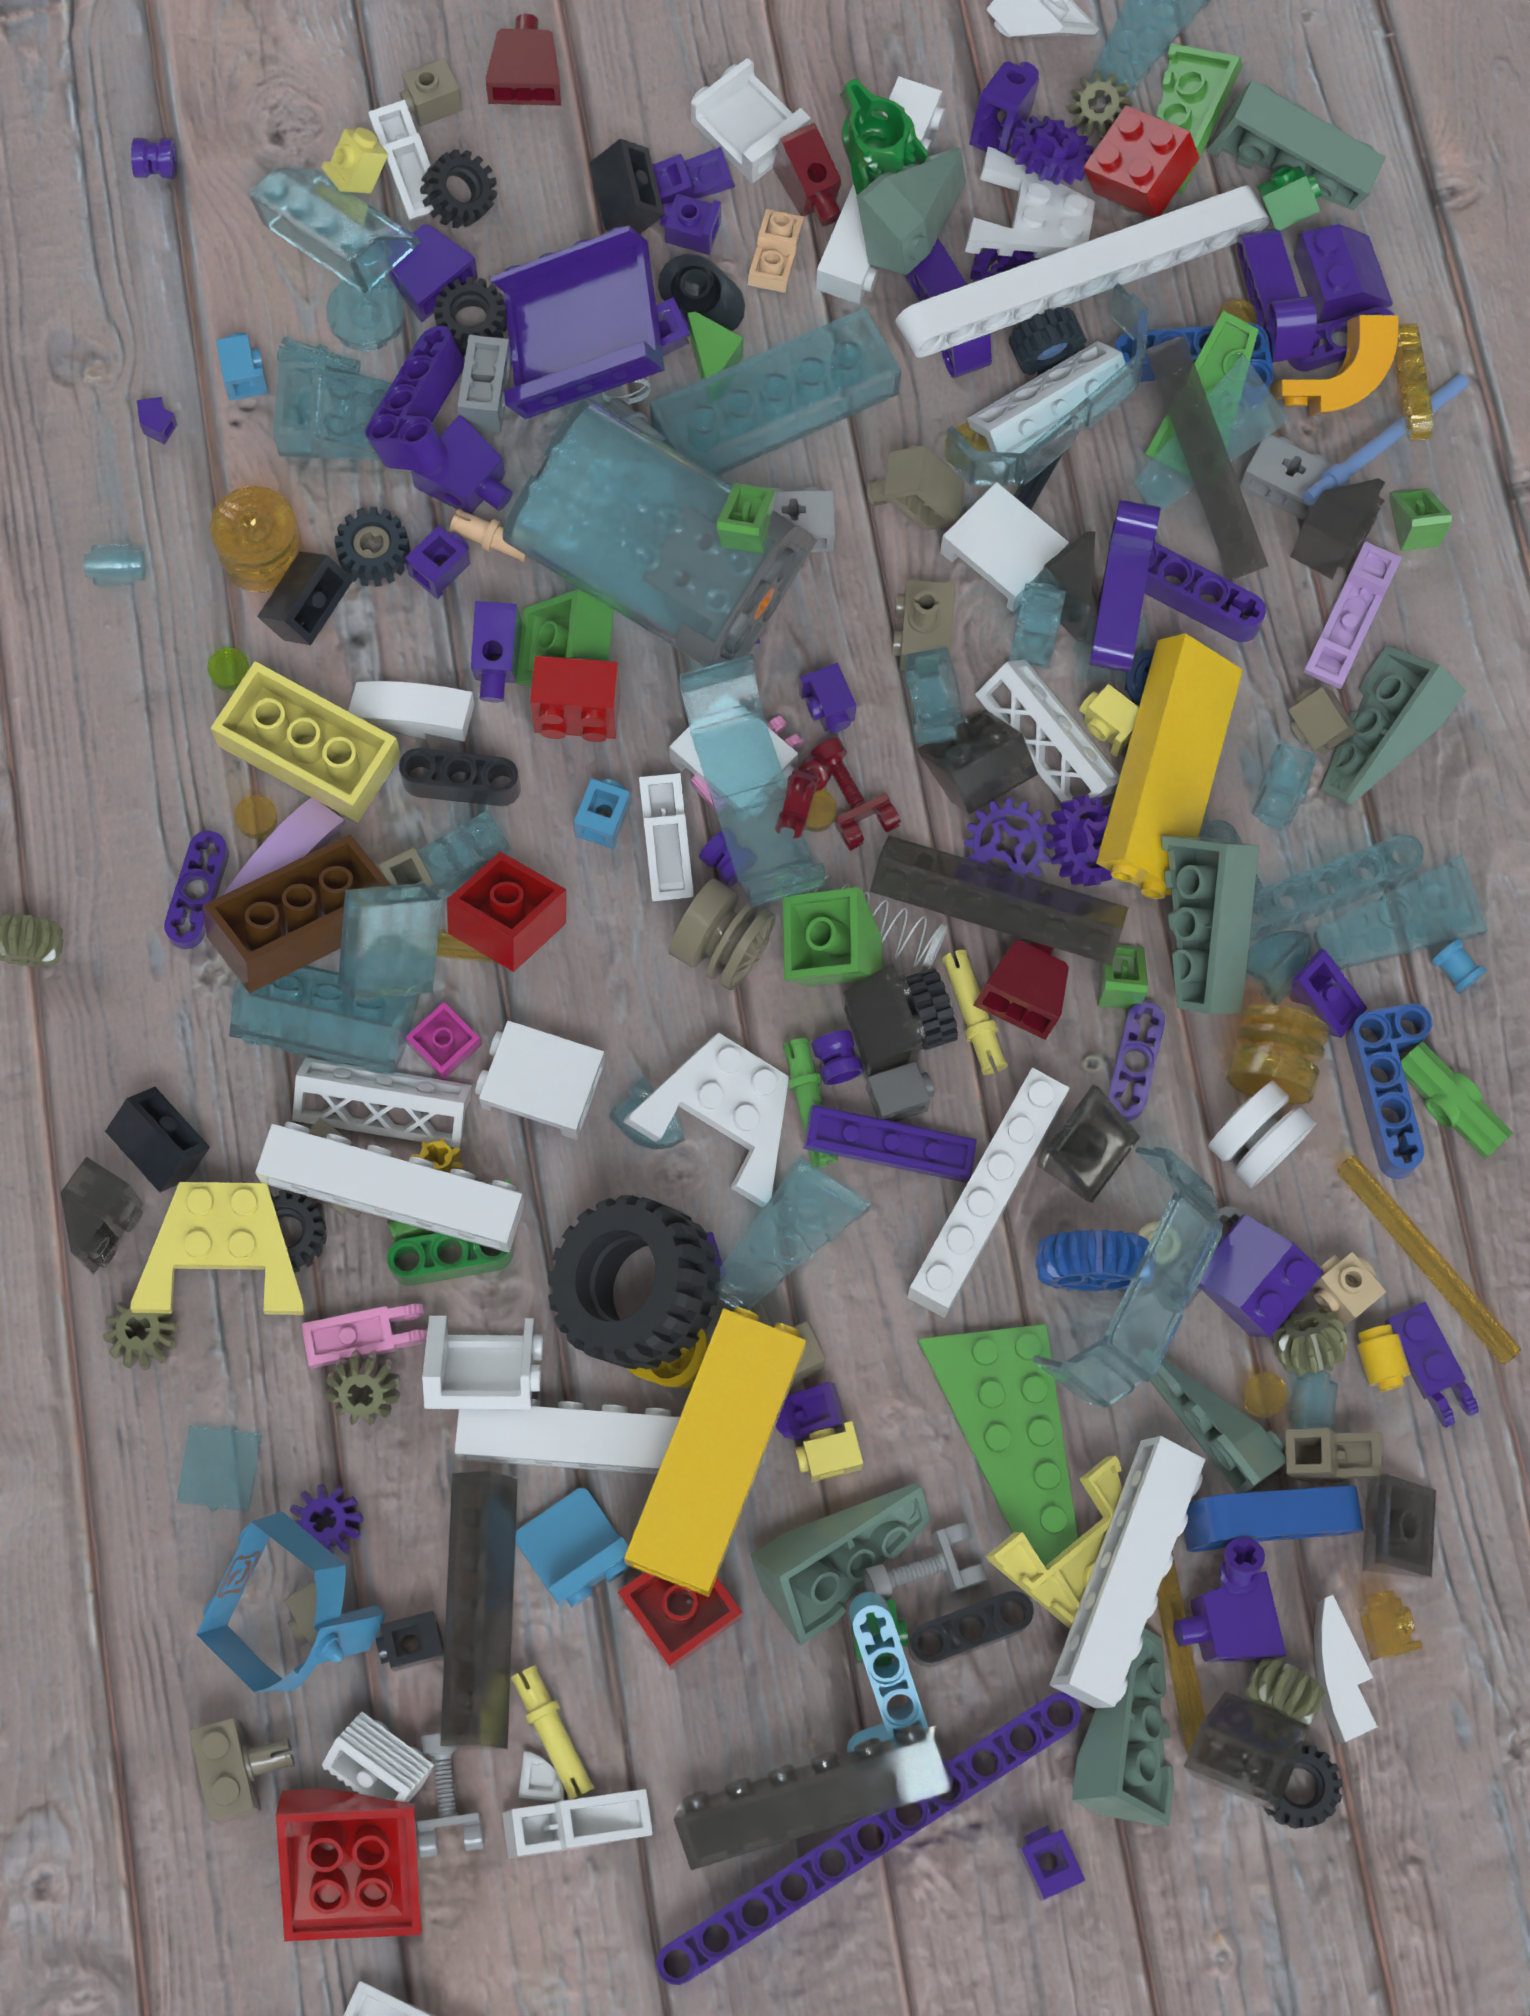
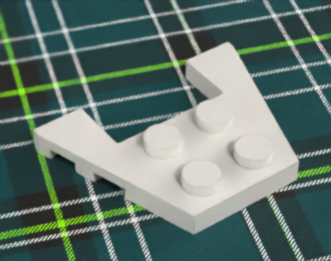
M988 147L980 180L1018 191L1012 228L973 217L965 252L979 254L981 248L998 249V255L1012 256L1014 250L1034 252L1035 258L1041 259L1089 241L1095 201L1061 183L1054 185L1052 181H1039V174L1035 172L1026 174L1025 170L1027 167L1025 165H1016L1014 158L995 148Z
M717 1033L686 1060L662 1085L658 1086L636 1109L632 1110L623 1122L656 1142L662 1138L677 1107H681L749 1150L730 1188L760 1207H764L769 1204L772 1196L789 1076L724 1035Z

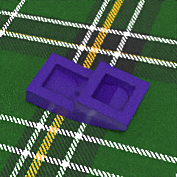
M721 147L688 160H684L682 154L653 164L662 204L666 202L673 203L676 193L698 199L735 187Z

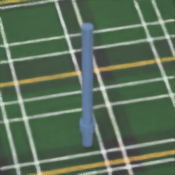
M1458 374L1340 465L1333 464L1320 475V480L1302 493L1304 502L1309 506H1313L1328 493H1336L1349 483V477L1469 386L1467 377L1463 374Z

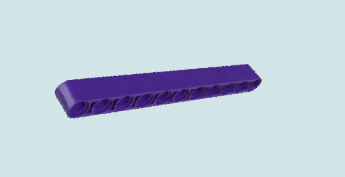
M1055 1693L1034 1705L667 1944L659 1952L656 1960L659 1976L671 1985H682L703 1973L1070 1733L1079 1724L1081 1719L1079 1703L1074 1697L1066 1693ZM1061 1703L1068 1708L1070 1721L1067 1726L1057 1727L1049 1721L1047 1710L1050 1704ZM1023 1727L1031 1733L1033 1744L1030 1750L1026 1752L1018 1751L1011 1745L1010 1733L1013 1728ZM985 1751L994 1757L996 1768L992 1775L981 1776L974 1771L972 1758L975 1753ZM949 1776L956 1781L958 1794L954 1800L944 1801L935 1794L934 1783L938 1777ZM910 1800L919 1806L920 1819L917 1824L906 1826L900 1823L896 1816V1807L899 1802ZM865 1825L876 1826L882 1833L883 1842L880 1848L875 1851L863 1849L857 1840L859 1829ZM836 1850L843 1856L845 1865L839 1875L828 1876L820 1869L819 1858L824 1851ZM790 1874L798 1875L805 1881L806 1893L801 1900L789 1901L782 1895L780 1884L786 1876ZM752 1899L762 1901L768 1909L766 1922L758 1927L747 1925L741 1915L743 1905ZM721 1925L728 1931L729 1944L723 1951L712 1952L704 1946L703 1934L709 1926ZM673 1950L686 1952L691 1961L688 1973L680 1978L669 1976L664 1968V1959Z

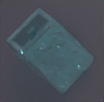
M279 362L273 437L279 456L380 460L365 436V429L392 383L321 363Z

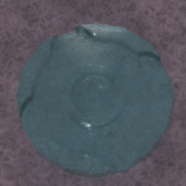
M370 274L352 276L340 282L330 293L326 304L327 322L332 334L334 333L335 337L340 340V343L346 347L359 351L378 350L386 346L388 341L393 337L396 338L401 333L406 319L403 298L396 286L383 277Z

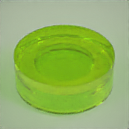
M223 648L216 651L210 657L207 665L212 683L217 688L225 691L236 690L250 669L246 656L235 648Z

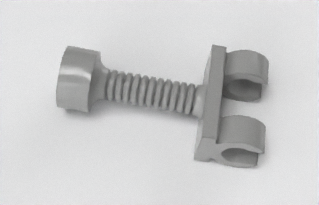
M967 1522L938 1530L931 1535L937 1553L932 1558L929 1557L928 1559L920 1560V1562L917 1561L916 1563L904 1565L891 1571L886 1570L882 1564L863 1569L866 1591L877 1593L887 1600L892 1598L893 1588L940 1572L944 1573L950 1593L984 1583L987 1578L982 1564L959 1571L951 1550L952 1546L964 1543L972 1538Z
M457 1731L421 1736L423 1755H428L435 1761L433 1763L435 1766L434 1775H436L435 1784H437L436 1789H438L436 1793H438L437 1798L439 1799L437 1802L439 1803L438 1807L440 1808L438 1811L440 1813L437 1819L416 1822L420 1857L439 1856L436 1828L463 1824L466 1851L484 1849L480 1813L458 1815L457 1811H455L456 1806L454 1805L456 1802L454 1801L455 1797H453L455 1793L453 1792L454 1788H452L454 1783H451L453 1782L451 1778L453 1775L450 1774L452 1766L449 1759L454 1751L459 1750Z

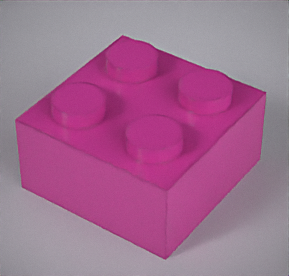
M445 1002L440 1004L405 1036L407 1044L442 1080L446 1079L482 1046L480 1037Z

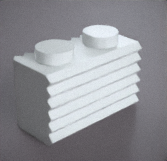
M361 1711L359 1716L334 1741L322 1766L324 1770H329L331 1775H337L338 1781H344L345 1786H351L352 1790L358 1791L359 1794L409 1803L422 1788L434 1764L428 1761L419 1749L409 1747L390 1733L384 1723L371 1719Z

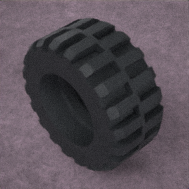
M621 1195L616 1200L612 1198L602 1200L596 1204V1211L588 1208L577 1217L579 1223L575 1227L570 1225L562 1235L565 1239L561 1248H555L552 1260L556 1261L554 1271H549L548 1285L553 1287V1294L548 1295L550 1309L558 1312L554 1320L560 1332L567 1334V1341L576 1349L584 1351L585 1355L636 1370L638 1367L647 1370L658 1368L662 1361L671 1363L680 1358L682 1355L680 1349L686 1348L690 1350L700 1339L697 1336L701 1328L705 1330L708 1328L712 1317L708 1316L711 1306H717L720 1294L715 1291V1283L721 1281L720 1267L713 1265L712 1262L717 1259V1253L713 1243L706 1241L707 1233L701 1225L692 1222V1218L681 1211L646 1197L638 1198L633 1195ZM649 1246L655 1262V1279L651 1293L637 1312L621 1320L616 1312L613 1300V1288L617 1273L632 1253L642 1247Z

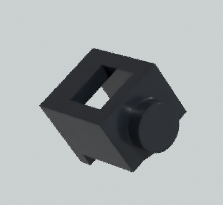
M434 1611L380 1624L383 1636L376 1637L380 1661L382 1664L389 1662L390 1669L394 1672L436 1660L447 1659L437 1615ZM409 1636H415L419 1641L418 1648L413 1652H406L403 1649V1641Z

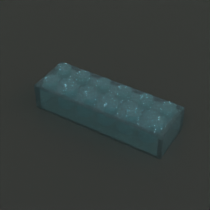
M864 307L651 402V426L665 437L663 449L669 460H677V475L685 490L899 395L901 370Z

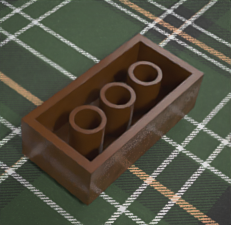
M351 834L203 905L207 938L249 993L396 921L395 889Z

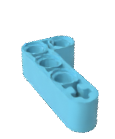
M865 1592L856 1596L851 1602L849 1618L884 1723L854 1734L848 1742L847 1755L852 1773L856 1779L866 1784H877L927 1766L932 1760L935 1751L889 1606L879 1594ZM874 1612L881 1634L872 1636L865 1616L867 1613ZM888 1652L896 1656L893 1663L887 1667H879L873 1664L875 1658L882 1653ZM903 1694L909 1697L908 1702L901 1708H891L887 1705L891 1697ZM909 1736L922 1738L921 1744L914 1749L901 1747L902 1742ZM874 1750L880 1753L877 1760L872 1763L865 1764L858 1761L859 1756L865 1751Z

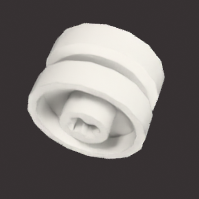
M1273 1080L1253 1097L1248 1098L1226 1120L1225 1126L1207 1146L1223 1162L1233 1160L1244 1149L1248 1148L1250 1151L1238 1163L1235 1174L1250 1189L1254 1188L1269 1175L1317 1124L1301 1107L1292 1109L1281 1120L1277 1121L1275 1118L1288 1104L1289 1095Z

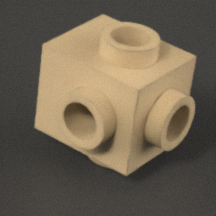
M1353 1252L1341 1261L1336 1255L1332 1256L1319 1267L1324 1273L1311 1287V1290L1315 1293L1314 1299L1318 1306L1325 1313H1336L1338 1319L1342 1321L1343 1327L1387 1292L1375 1279L1376 1273L1372 1266L1365 1259L1358 1258Z

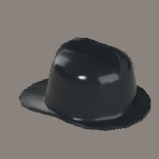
M683 254L674 257L664 265L659 274L658 282L661 298L666 301L674 297L687 321L688 313L697 312L730 331L738 328L745 314L746 304L743 293L736 283L711 260L696 254Z

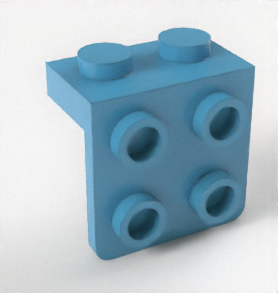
M585 1488L576 1489L522 1526L514 1534L517 1546L560 1609L567 1604L571 1608L579 1605L594 1593L591 1587L604 1578L611 1582L630 1568L624 1561L629 1547L623 1537H619L594 1498Z

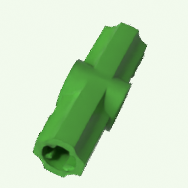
M1423 1041L1401 1060L1405 1079L1425 1099L1426 1108L1433 1118L1446 1128H1454L1484 1160L1513 1134L1482 1102L1483 1097L1478 1087L1462 1073H1454Z

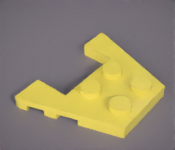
M179 1182L132 1298L130 1307L132 1313H172L175 1269L265 1270L264 1314L304 1315L305 1308L267 1183Z
M1116 1455L1106 1456L1079 1479L1103 1518L1046 1566L1043 1565L1023 1532H1014L986 1555V1558L992 1565L1069 1629H1071L1123 1490L1118 1472L1122 1470Z

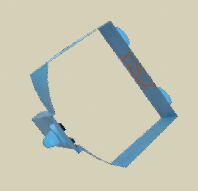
M283 1511L251 1521L239 1535L238 1543L240 1545L215 1596L206 1604L203 1610L205 1617L196 1635L253 1692L296 1690L312 1673L316 1664L328 1661L340 1662L346 1656L369 1651L381 1627L380 1624H383L387 1614L378 1605L341 1614L346 1565ZM270 1537L314 1571L316 1582L314 1629L318 1633L314 1646L306 1661L299 1664L283 1679L268 1667L228 1626V1622Z

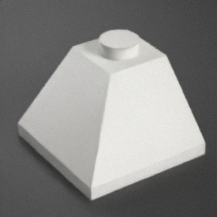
M993 0L986 9L995 19V27L1003 35L1010 38L1012 36L1095 35L1099 30L1073 0Z

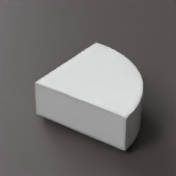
M524 1752L518 1798L550 1802L564 1801L563 1785L552 1765L536 1754Z

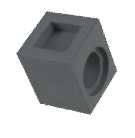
M917 1062L870 1076L867 1079L866 1090L875 1115L879 1119L897 1122L927 1112L930 1104L929 1097L934 1096L930 1077L927 1072L920 1073Z

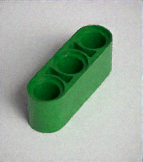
M435 1233L395 1242L387 1253V1263L398 1283L405 1286H414L499 1271L511 1263L514 1257V1247L512 1243L509 1253L503 1251L497 1256H488L482 1252L484 1245ZM450 1246L460 1248L462 1255L457 1262L446 1264L440 1260V1254L445 1248ZM405 1254H415L419 1257L417 1267L411 1271H402L397 1268L398 1260Z

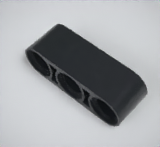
M414 748L406 751L399 761V772L403 786L410 795L415 797L492 806H508L518 799L521 792L518 769L507 758ZM418 767L429 770L428 774L422 778L409 776L410 772ZM457 772H466L470 775L462 783H455L450 780ZM500 776L511 779V782L505 787L498 788L491 784L495 778Z
M1008 1591L923 1623L915 1629L909 1639V1654L913 1661L920 1666L932 1667L1015 1636L1024 1631L1032 1621L1034 1614L1033 1603L1022 1592ZM1006 1602L1018 1604L1023 1610V1621L1016 1625L1005 1622L1000 1613L1001 1605ZM970 1617L979 1621L983 1631L981 1638L971 1641L962 1637L959 1632V1623L962 1619ZM930 1633L938 1637L941 1642L940 1653L932 1657L922 1654L917 1646L919 1636Z

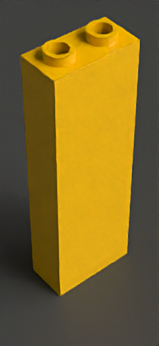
M1186 633L1157 640L1096 862L1111 871L1113 878L1132 883L1141 889L1140 892L1144 896L1153 899H1164L1166 895H1172V889L1166 888L1165 871L1170 870L1168 851H1163L1161 836L1199 837L1243 669Z
M735 1307L733 1312L724 1308L722 1310L624 1557L625 1564L707 1597L710 1596L806 1348V1340L799 1337L801 1332L782 1323H776L775 1327L758 1322L759 1316L740 1307Z

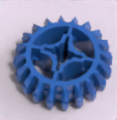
M1090 1229L1085 1231L1075 1230L1073 1232L1062 1231L1060 1234H1051L1039 1241L1037 1255H1035V1268L1038 1269V1279L1047 1286H1052L1055 1289L1063 1288L1067 1291L1112 1292L1118 1289L1126 1290L1129 1287L1136 1288L1149 1281V1278H1151V1267H1153L1151 1243L1143 1236H1138L1135 1233H1124L1122 1230Z

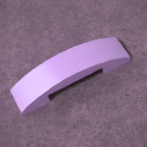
M1366 541L1364 542L1303 673L1339 689L1342 688L1402 557Z
M311 797L288 816L263 842L223 895L325 847L345 824V820Z

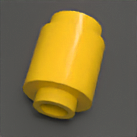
M1382 1325L1358 1333L1360 1344L1357 1345L1368 1385H1378L1380 1392L1404 1386L1403 1378L1411 1375L1399 1334L1393 1333L1391 1325Z

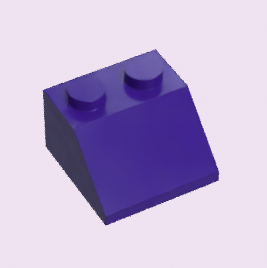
M1341 224L1301 233L1294 259L1306 294L1313 298L1317 324L1337 320L1374 307H1392L1393 301L1369 235Z
M1243 1214L1190 1279L1249 1336L1271 1337L1324 1272L1293 1242L1247 1214Z

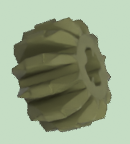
M1096 71L1094 74L1095 83L1090 84L1085 76L1080 78L1084 91L1071 89L1070 96L1078 102L1069 104L1067 109L1069 114H1078L1072 121L1074 127L1080 128L1086 124L1084 136L1090 138L1095 128H1097L1102 140L1107 133L1106 128L1112 126L1125 106H1134V100L1132 97H1123L1129 90L1126 82L1115 87L1117 83V75L1115 73H1111L1107 81L1103 82L1101 71ZM1098 98H1105V103L1108 104L1105 106L1103 113H1097L1096 108L1093 107L1097 105Z
M17 913L16 915L5 914L1 916L0 961L34 968L37 966L48 967L58 963L63 949V929L55 921L33 915L28 916Z
M123 1302L117 1303V1310L122 1315L119 1318L107 1316L105 1320L109 1326L115 1328L103 1334V1339L106 1343L114 1344L109 1354L114 1359L123 1356V1365L129 1369L139 1360L141 1368L149 1370L151 1366L150 1357L152 1356L160 1363H164L167 1359L161 1352L162 1348L176 1349L177 1347L175 1340L167 1337L179 1331V1325L176 1322L169 1321L174 1314L173 1311L172 1313H132ZM140 1325L149 1333L143 1340L137 1337V1334L134 1332Z
M1318 1308L1313 1312H1307L1304 1309L1302 1313L1297 1315L1290 1313L1288 1319L1284 1320L1274 1332L1272 1344L1275 1355L1278 1356L1279 1363H1282L1284 1370L1287 1372L1296 1371L1298 1376H1303L1308 1372H1313L1317 1375L1322 1370L1331 1371L1334 1364L1345 1361L1349 1340L1347 1331L1343 1328L1342 1321L1338 1319L1337 1314L1334 1312L1325 1313L1322 1308Z
M358 1350L352 1352L350 1361L342 1357L339 1358L335 1364L336 1371L329 1372L326 1383L332 1387L327 1391V1401L338 1402L334 1410L336 1416L349 1412L351 1414L349 1418L351 1425L357 1423L359 1416H363L369 1426L375 1423L377 1414L384 1418L388 1417L392 1410L390 1404L398 1403L400 1392L395 1389L399 1386L401 1380L399 1374L389 1373L392 1367L391 1359L385 1360L380 1364L377 1363V1353L375 1350L369 1353L367 1359H363ZM356 1385L360 1388L364 1387L365 1385H368L371 1388V1390L365 1387L360 1391L356 1388Z
M1262 1658L1247 1681L1248 1685L1245 1695L1253 1706L1263 1710L1264 1714L1271 1715L1277 1721L1281 1720L1290 1726L1307 1727L1313 1718L1318 1715L1323 1704L1322 1699L1325 1690L1317 1679L1307 1675L1306 1671L1299 1670L1293 1664H1286L1280 1659Z

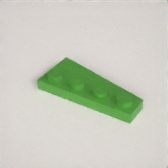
M1170 43L1168 71L1164 73L1162 84L1164 92L1162 102L1158 105L1156 118L1190 131L1199 157H1201L1243 64L1240 56ZM1196 165L1176 193H1184Z
M1223 310L1145 456L1216 492L1259 329Z

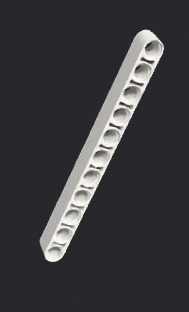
M1242 186L915 303L898 315L895 324L915 356L918 358L926 357L1025 321L1037 313L1039 315L1044 314L1045 310H1055L1057 307L1066 306L1237 243L1238 235L1264 230L1270 223L1271 218L1251 187Z

